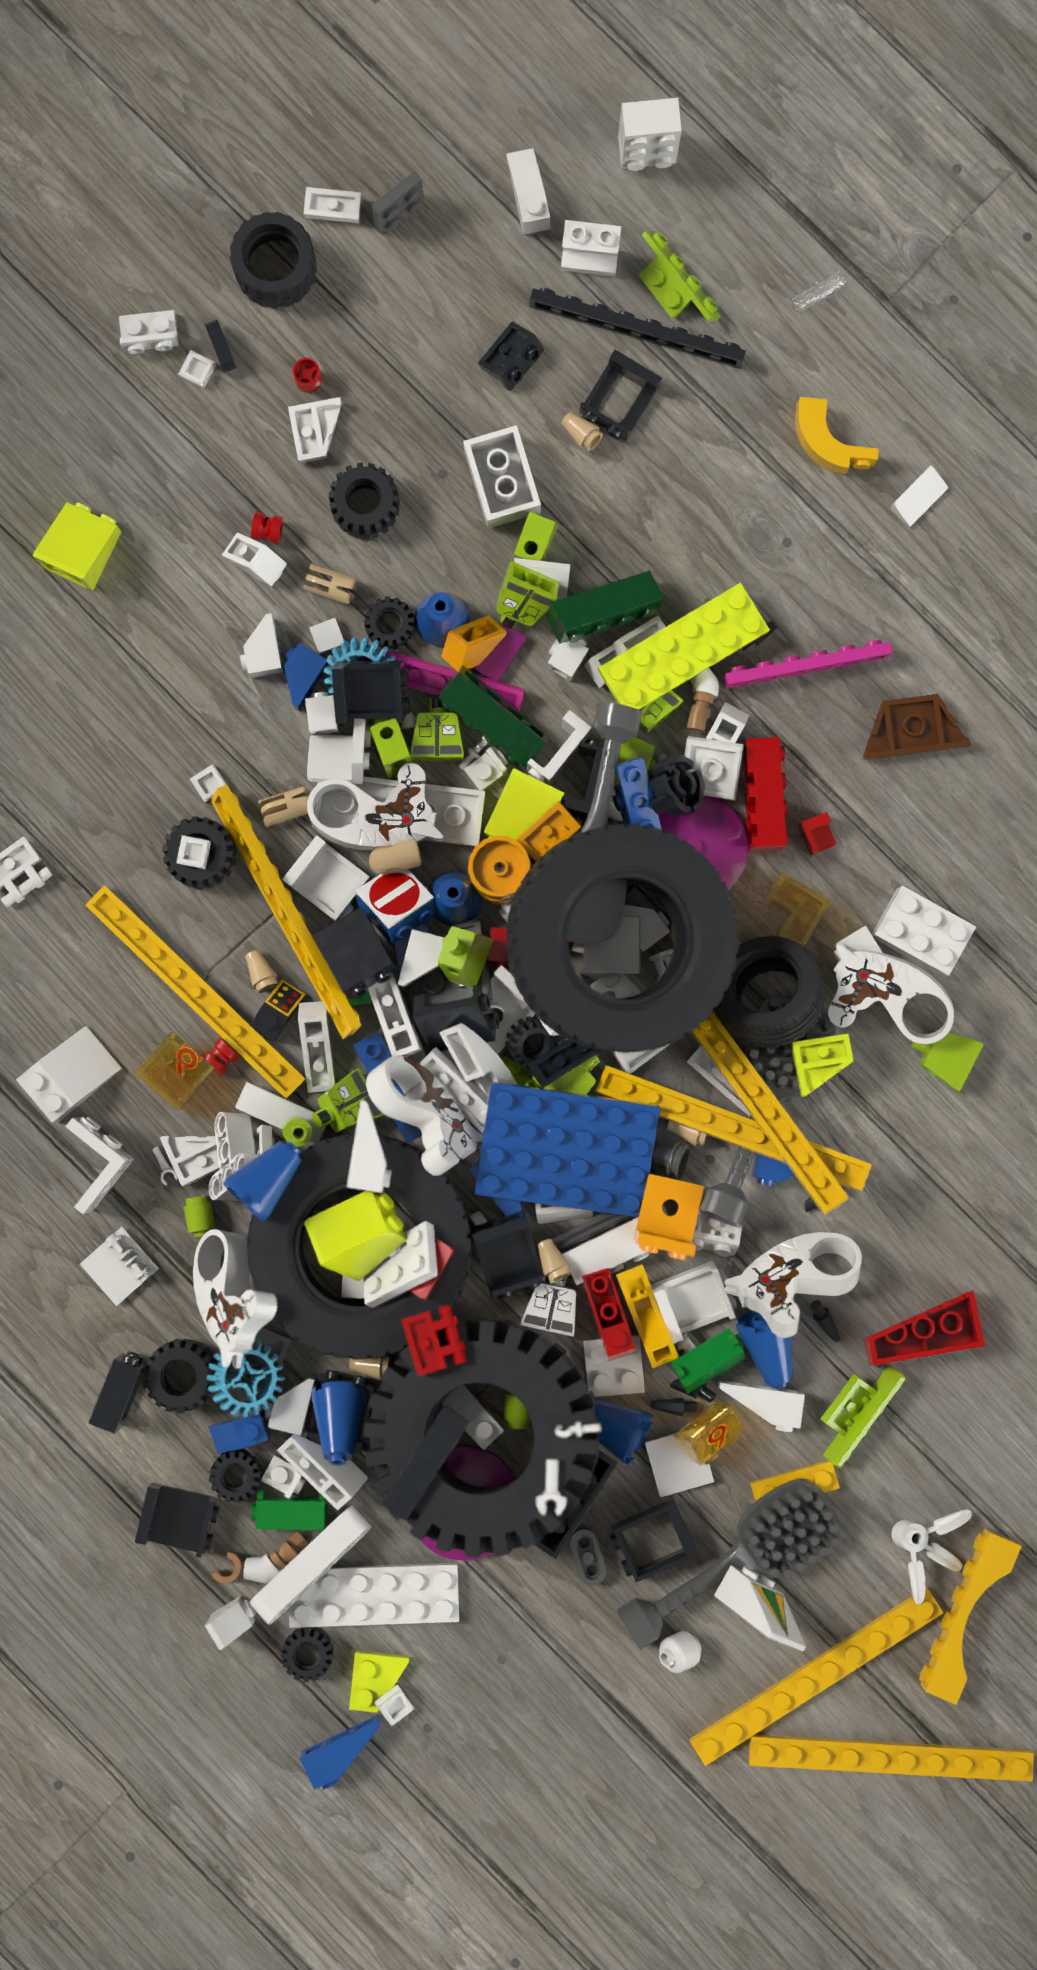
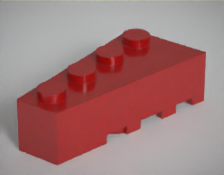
M780 737L746 738L743 742L748 853L781 852L788 844V830L785 828L787 802L783 797V789H786V774L782 772L781 762L785 761V746L780 745Z
M974 1290L965 1292L863 1338L869 1366L985 1346Z

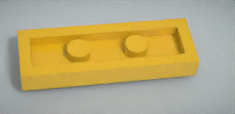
M829 1460L750 1482L755 1501L776 1487L799 1478L811 1480L823 1493L839 1489L840 1487L834 1466Z

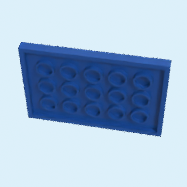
M491 1081L474 1194L639 1217L650 1173L660 1106Z

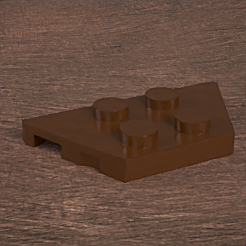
M938 694L885 700L880 704L863 754V760L966 748L971 746V742L968 737L964 736L957 725L958 722L947 711L945 703Z

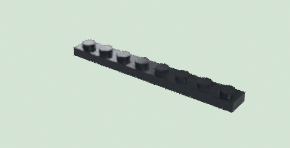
M533 288L530 308L741 369L746 350L741 349V346L736 343H719L714 341V338L704 334L695 336L689 334L686 329L675 326L671 329L661 326L662 324L654 319H646L644 321L635 318L630 312L620 311L617 313L608 310L607 306L599 303H594L593 305L583 303L580 298L568 295L562 297L555 295L556 293L548 288H540V290Z

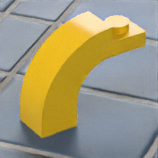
M799 397L795 416L797 436L804 451L815 463L826 470L846 475L849 464L853 465L856 469L862 470L869 469L870 466L874 467L878 460L879 448L845 445L831 435L826 424L827 399Z
M643 1265L617 1274L622 1293L652 1368L679 1358Z

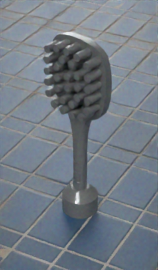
M600 702L597 705L593 726L605 742L591 808L581 832L608 826L610 799L621 744H625L638 735L642 711L639 709L608 702ZM611 879L591 889L580 900L570 919L568 941L585 944L603 943L614 935L622 917L627 880Z
M772 996L762 1004L758 1012L769 1013L779 1010L787 1005L793 997ZM823 1011L814 1027L809 1029L810 1031L802 1038H798L799 1040L797 1041L835 1036V1025L830 1021L829 1015ZM744 1043V1055L780 1104L790 1097L801 1096L791 1044L762 1048L761 1046L755 1047L754 1045ZM741 1147L738 1148L725 1183H720L707 1189L699 1208L702 1214L721 1223L741 1228L749 1208L741 1187L754 1157V1152Z
M805 1478L795 1479L776 1487L755 1501L743 1513L737 1525L738 1537L735 1545L715 1564L655 1603L634 1598L618 1608L617 1613L639 1649H643L660 1638L663 1625L662 1618L722 1582L730 1566L740 1570L745 1566L773 1578L782 1574L785 1578H790L792 1571L796 1569L799 1572L803 1571L807 1563H816L818 1556H827L829 1554L828 1549L831 1546L838 1547L840 1545V1540L838 1539L840 1533L839 1521L833 1506L822 1490L814 1482Z

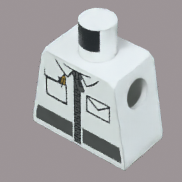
M567 1277L555 1283L542 1281L538 1287L533 1289L521 1319L522 1326L574 1336L576 1289L565 1286Z

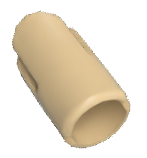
M312 563L310 564L309 569L332 576L333 578L329 581L307 574L306 580L329 587V590L327 592L308 585H304L303 590L347 605L352 602L355 595L343 590L342 587L356 590L358 584L356 578Z
M302 786L258 800L265 826L269 827L308 814L307 802L309 794L306 787Z
M416 840L396 843L394 846L391 844L375 848L369 857L371 869L378 874L403 871L419 867L422 864Z

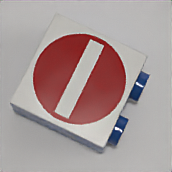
M408 869L389 874H380L355 890L358 908L362 907L366 911L373 925L391 944L398 939L405 938L412 929L429 922L436 915L434 897Z

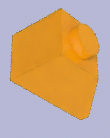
M489 615L448 632L441 657L456 671L462 665L467 669L478 666L506 636L507 631Z

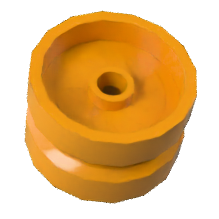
M494 836L484 839L474 848L469 857L468 872L475 890L483 899L493 904L502 905L513 903L517 888L520 887L521 881L528 870L532 868L528 853L518 841L506 836ZM501 867H505L502 873L496 872V870L501 871Z

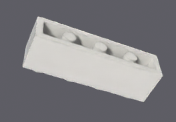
M662 1205L663 1213L668 1215L664 1205ZM638 1217L619 1224L561 1253L570 1264L569 1271L576 1285L582 1283L584 1286L582 1279L584 1275L608 1267L610 1273L613 1274L624 1268L622 1263L630 1259L637 1262L649 1256V1253L642 1251L639 1248L640 1244L633 1240Z

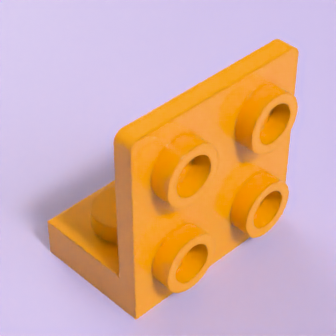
M558 800L519 835L516 840L537 861L556 844L580 833L582 820L579 816L575 819Z

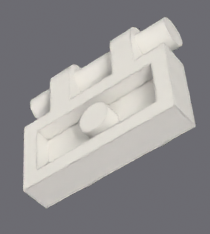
M25 836L0 853V890L5 887L9 892L1 898V901L7 908L15 902L20 903L25 899L24 896L36 887L38 889L46 884L45 881L53 876L47 866L39 872L35 870L33 866L42 859ZM26 872L29 879L17 887L13 880Z

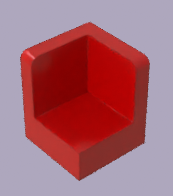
M828 812L802 821L798 825L810 856L836 845L829 827L831 820Z

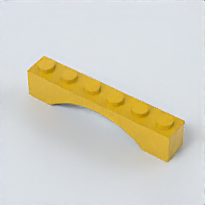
M984 1528L982 1534L979 1533L973 1545L975 1552L972 1560L968 1559L963 1568L962 1575L965 1576L963 1582L953 1592L952 1602L954 1603L950 1613L946 1612L942 1619L941 1628L943 1630L940 1638H936L933 1641L930 1649L932 1657L929 1664L923 1666L919 1676L920 1685L925 1692L957 1705L967 1681L963 1665L962 1642L968 1616L984 1591L998 1579L1011 1573L1022 1547L1017 1541L987 1528Z

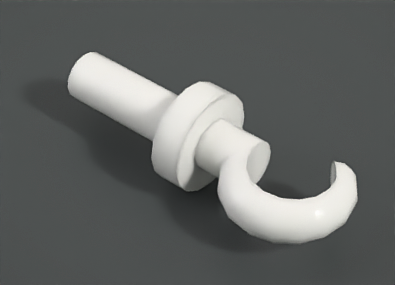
M484 736L482 741L474 748L470 747L467 750L469 754L459 765V768L463 771L474 758L478 759L480 757L478 753L488 743Z
M576 1422V1426H569V1429L566 1431H560L562 1426H557L555 1434L564 1438L572 1433H577V1437H581L582 1433L601 1431L600 1424L582 1425L581 1422Z

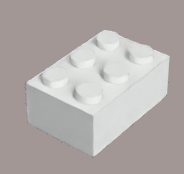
M678 98L622 103L618 133L621 169L628 168L630 171H638L646 166L667 168L672 164H676L682 132Z
M517 425L463 441L465 456L487 528L528 517L529 512L541 513V503Z
M900 886L896 889L871 935L880 943L941 977H946L953 970L976 926L908 888Z

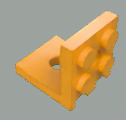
M649 1174L633 1239L637 1244H640L639 1248L642 1251L658 1254L659 1249L666 1250L669 1257L686 1260L687 1255L694 1257L696 1245L692 1242L704 1186ZM668 1199H673L678 1204L677 1212L671 1216L665 1215L662 1211V1204Z

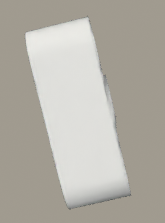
M219 1112L216 1116L214 1127L220 1170L210 1179L209 1195L212 1200L240 1201L226 1189L223 1182L226 1177L260 1154H255L250 1116L246 1113Z

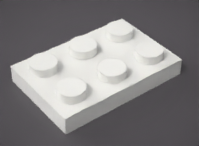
M425 1221L404 1232L407 1240L363 1278L366 1305L373 1308L437 1276L434 1225Z

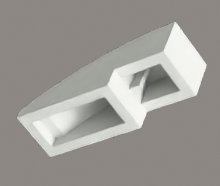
M659 616L654 617L616 640L613 645L590 658L584 665L599 689L605 686L606 683L598 672V667L664 629L666 626Z
M460 1023L440 1032L465 1081L468 1082L474 1079L478 1088L488 1098L491 1081L518 1085L509 1069L495 1051L464 1024Z
M246 1082L235 1108L282 1129L283 1123L288 1118L293 1116L302 1117L311 1125L312 1138L310 1142L312 1143L319 1142L325 1127L318 1128L313 1122L312 1114L315 1113L314 1111ZM295 1128L293 1134L300 1137L303 1134V1129Z

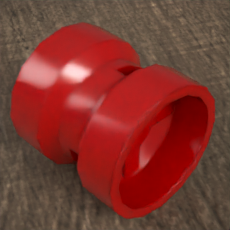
M302 358L294 364L293 377L297 388L305 393L315 392L322 383V375L318 363L311 358Z
M255 512L251 526V539L257 541L267 539L270 543L279 545L283 532L284 517L276 515L267 517L264 513Z
M220 1037L215 1042V1047L211 1051H207L201 1058L213 1071L222 1076L227 1071V1066L231 1062H236L241 1056Z

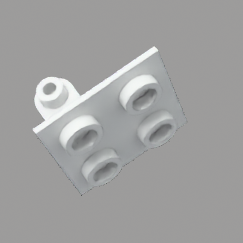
M123 1227L111 1234L102 1245L80 1263L83 1269L116 1306L159 1269Z

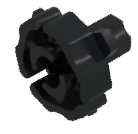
M666 754L654 756L655 766L651 772L655 778L650 782L654 798L650 806L653 811L659 814L665 810L675 818L682 815L688 816L699 811L704 804L703 792L705 783L699 770L691 773L688 771L694 768V762L684 755L678 757L670 756L668 758Z

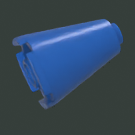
M436 592L428 595L420 602L415 612L417 632L424 641L437 647L444 648L450 630L470 623V615L466 604L458 596L449 592Z
M454 870L440 874L432 881L428 889L435 901L436 915L434 917L439 922L449 926L474 919L482 905V897L475 890L470 875L462 871ZM453 890L459 891L456 898H450L448 893Z
M280 1141L226 1177L223 1185L237 1200L245 1204L250 1212L264 1221L270 1216L301 1163L299 1158L301 1151L290 1141L286 1144Z
M750 1311L737 1319V1331L765 1384L775 1389L787 1386L788 1381L793 1377L792 1336L784 1338L775 1335L762 1315L756 1311Z
M326 1382L322 1384V1389L317 1390L316 1387L312 1389L311 1398L323 1457L331 1465L340 1466L345 1465L346 1461L351 1460L353 1457L368 1401V1391L363 1386H361V1390L355 1389L354 1383Z
M595 1399L596 1405L594 1408L597 1420H600L601 1426L598 1442L622 1463L630 1466L635 1459L631 1456L633 1450L639 1451L652 1425L650 1420L654 1418V1415L646 1411Z

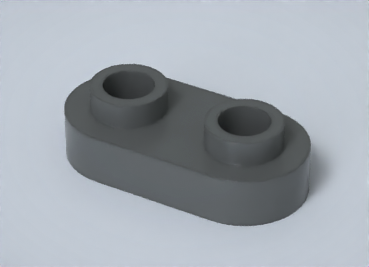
M579 1528L575 1530L570 1538V1548L577 1572L583 1583L591 1586L598 1585L606 1576V1566L596 1534L591 1529ZM582 1537L588 1538V1545H579V1539ZM591 1564L597 1567V1571L593 1574L588 1573L586 1570Z

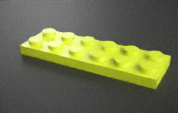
M740 582L598 667L597 670L618 704L640 710L768 633L770 629Z

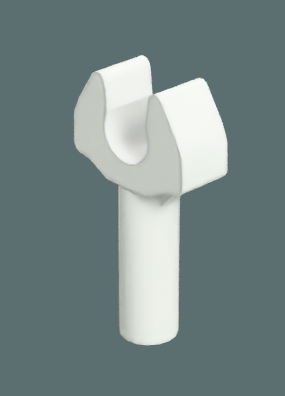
M547 1459L546 1491L536 1498V1505L542 1515L546 1513V1501L549 1499L555 1500L557 1504L556 1514L558 1516L566 1506L567 1497L562 1496L558 1491V1459Z

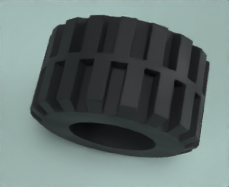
M363 462L357 463V467L353 469L351 465L345 467L346 472L342 473L340 471L336 475L337 480L336 482L332 481L331 492H329V505L335 522L339 524L341 530L348 531L349 535L354 538L355 535H359L360 539H366V536L372 535L373 539L378 537L377 533L381 531L385 534L388 531V526H393L396 522L395 517L399 515L400 511L398 489L396 484H394L392 476L390 474L387 475L382 467L376 469L375 464L369 463L368 467L363 466ZM362 488L373 489L381 497L378 508L368 514H358L352 511L348 505L350 496Z
M195 816L190 820L186 818L181 820V824L178 826L174 825L171 828L173 830L171 834L166 835V845L162 847V852L165 855L163 861L168 867L167 870L176 880L195 889L205 887L209 889L215 884H221L223 882L222 879L231 874L230 869L232 866H235L236 862L234 860L236 848L233 845L234 842L231 836L219 823L212 821L210 818ZM182 836L193 838L205 837L212 841L215 846V856L206 869H194L190 866L177 864Z
M186 1338L183 1340L175 1339L159 1347L147 1360V1367L143 1372L146 1380L143 1383L144 1388L149 1390L148 1397L156 1401V1406L159 1408L163 1406L166 1408L165 1411L168 1412L177 1411V1413H184L187 1410L192 1411L202 1405L213 1393L208 1391V1387L214 1385L215 1381L207 1380V1375H215L216 1370L210 1369L209 1364H216L217 1362L215 1358L210 1356L209 1353L211 1351L201 1346L202 1343L198 1341L191 1342V1339ZM176 1359L189 1362L196 1371V1384L192 1389L185 1392L173 1389L166 1380V1367L171 1361Z

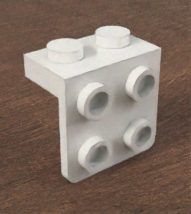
M354 719L353 736L313 734L310 736L307 779L310 782H322L327 779L339 778L352 784H363L364 769L369 770L370 753L365 752V747H370L371 730H365V719Z

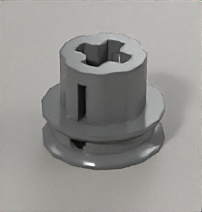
M661 1141L656 1148L653 1165L667 1169L668 1176L674 1174L677 1179H680L688 1165L691 1146L689 1144L683 1146L680 1141L675 1145Z

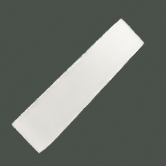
M351 1505L258 1592L249 1604L268 1625L272 1624L345 1555L372 1526Z

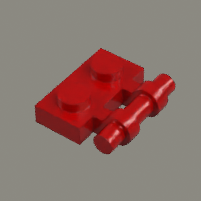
M450 1305L439 1308L442 1320L434 1322L431 1311L402 1319L418 1376L448 1367L444 1357L448 1354H453L455 1364L467 1361L463 1351L466 1347L464 1341H460L456 1328L458 1321L456 1315L453 1316ZM445 1328L450 1345L441 1347L437 1330Z

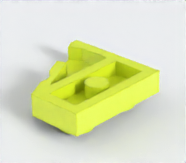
M849 1034L797 1041L791 1044L801 1097H806L854 1061Z
M356 1650L349 1710L377 1713L379 1708L375 1701L394 1687L408 1665L410 1656Z

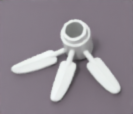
M965 1509L934 1521V1526L927 1529L909 1520H901L894 1525L891 1534L893 1542L898 1547L910 1551L912 1562L908 1564L912 1594L916 1604H921L925 1597L924 1565L922 1561L917 1560L916 1552L926 1549L927 1556L950 1570L961 1571L963 1565L952 1553L937 1543L927 1544L928 1534L936 1531L938 1535H943L960 1527L971 1519V1510Z

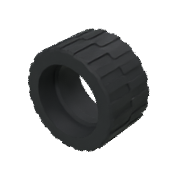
M264 212L250 217L235 232L230 245V262L241 291L252 302H256L263 307H272V309L286 308L291 306V304L298 303L309 293L316 279L317 263L311 238L300 222H297L289 215L286 216L279 212ZM274 240L284 241L293 245L299 252L300 261L296 269L289 276L278 281H264L251 274L248 268V260L258 246Z

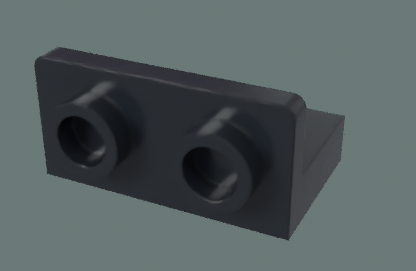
M512 321L479 360L478 365L483 371L500 380L505 389L511 391L522 380L529 368L540 358L544 348L535 334Z

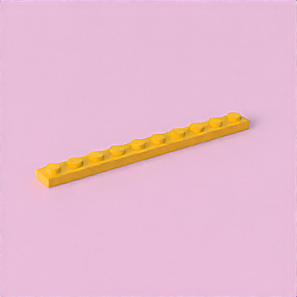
M228 785L217 788L210 801L343 1039L352 1036L361 1026L357 1011L350 1006L346 995L342 992L314 937L311 936L307 929L304 916L301 912L297 911L292 902L290 891L284 887L276 866L271 864L268 859L264 844L257 839L252 830L250 819L244 816L239 807L237 796L231 792Z
M104 885L87 902L85 906L285 1099H288L306 1080L294 1066L254 1028L249 1026L250 1024L107 886Z
M712 1012L691 1033L823 1215H827L848 1201V1195L714 1012Z
M605 1066L596 1088L597 1094L611 1099L659 1105V1117L786 1164L756 1121L618 1069ZM808 1141L840 1185L862 1193L872 1164Z
M925 1587V1597L921 1604H916L913 1596L909 1597L689 1739L690 1743L704 1765L710 1764L943 1614V1611L929 1589Z
M755 1734L750 1737L748 1763L750 1766L1033 1782L1034 1753L1032 1750Z

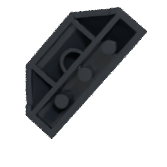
M599 1450V1457L593 1470L591 1482L579 1503L556 1530L541 1537L534 1544L536 1547L554 1559L558 1558L618 1462Z

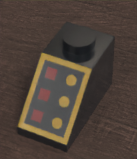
M282 979L265 1000L249 1026L269 1039L277 1041L306 994Z

